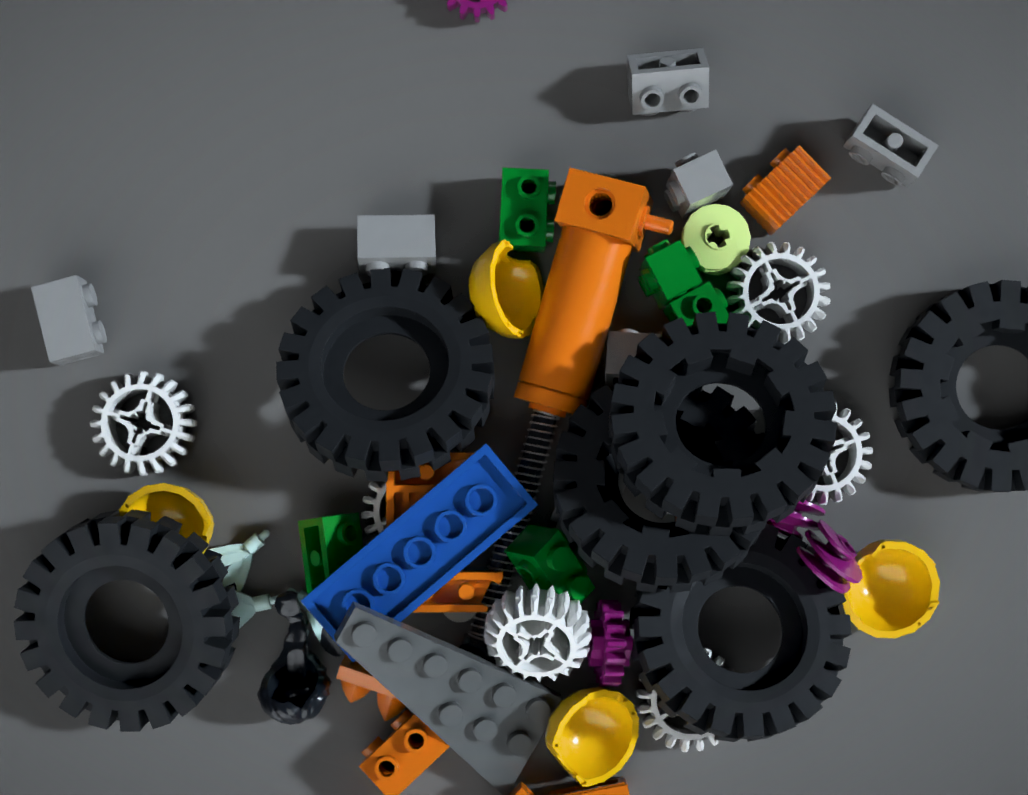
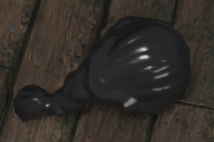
M294 591L281 593L275 599V607L278 614L287 618L290 622L289 633L284 639L282 652L271 665L270 670L265 674L257 692L258 700L264 712L276 721L289 725L300 724L316 717L330 695L329 687L332 683L327 675V668L320 662L318 656L309 650V641L307 639L310 633L307 628L309 622L300 609L297 598L298 593Z

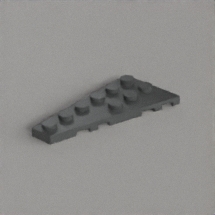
M354 601L334 635L335 641L502 795H508L546 730L550 715L559 702L563 700L560 692L529 678L523 680L520 674H510L508 669L496 666L495 663Z

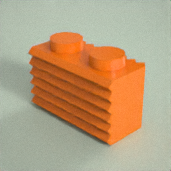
M800 145L792 152L787 148L782 150L769 163L774 169L764 179L760 174H757L742 189L746 196L741 200L740 205L745 208L769 235L774 234L831 179Z

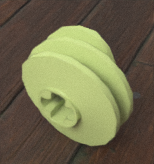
M711 204L702 206L690 215L681 232L682 244L685 248L690 246L693 249L700 263V267L697 269L705 274L720 276L730 272L733 267H737L742 262L741 257L749 251L751 235L748 224L738 211L727 205ZM712 232H714L716 237L722 236L724 239L719 247H717L715 242L709 243L707 240Z

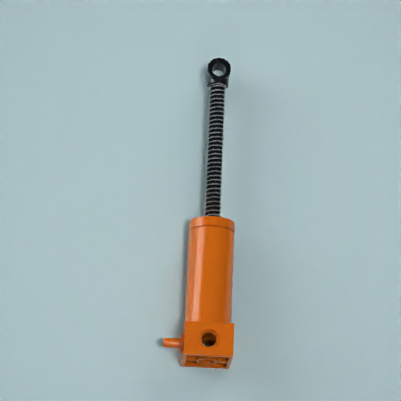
M571 167L568 171L554 220L562 228L518 379L520 382H517L513 396L514 398L530 402L528 408L535 411L534 414H531L533 420L529 422L531 427L527 429L529 434L525 436L527 441L523 443L525 448L521 450L523 455L519 457V460H521L520 465H516L519 467L518 472H514L516 479L534 500L537 499L535 493L539 492L537 486L541 485L539 479L543 477L541 472L545 470L543 465L547 463L545 458L549 456L547 451L551 449L549 444L553 442L551 437L555 435L553 430L554 427H558L556 420H560V417L565 418L566 413L573 414L580 404L587 407L588 402L586 400H589L631 251L640 252L646 230L670 235L674 227L673 220L650 215L654 201L646 186ZM612 206L606 215L599 216L600 211L604 207ZM532 511L498 539L497 544H494L496 548L495 551H492L494 554L493 558H490L492 562L487 567L490 568L489 571H503V579L500 585L491 581L481 603L488 606L487 612H477L476 616H473L475 620L474 624L471 623L473 626L472 631L464 634L462 645L459 647L468 652L471 650L476 651L483 659L495 664V657L488 655L487 644H485L484 639L486 615L489 614L495 599H502L508 587L512 586L510 579L514 578L512 572H515L516 569L504 550L527 527V521H530L528 517L529 514L533 513Z

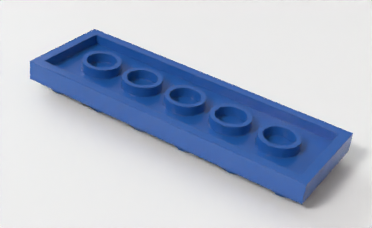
M485 443L305 596L301 602L334 641V635L353 601L401 622L538 506V504ZM340 647L352 662L356 661L342 647Z

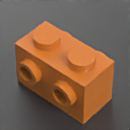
M408 709L390 724L394 731L384 741L377 736L361 752L366 758L359 765L360 769L384 795H399L450 747ZM419 733L424 740L416 741L412 738L411 734ZM383 761H390L394 767L387 768Z

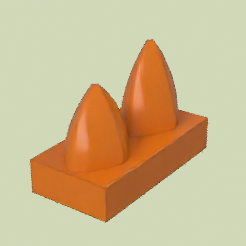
M345 654L339 666L336 679L341 680L343 692L351 703L365 697L372 690L377 692L378 708L384 721H388L400 714L406 706L357 661L352 662Z

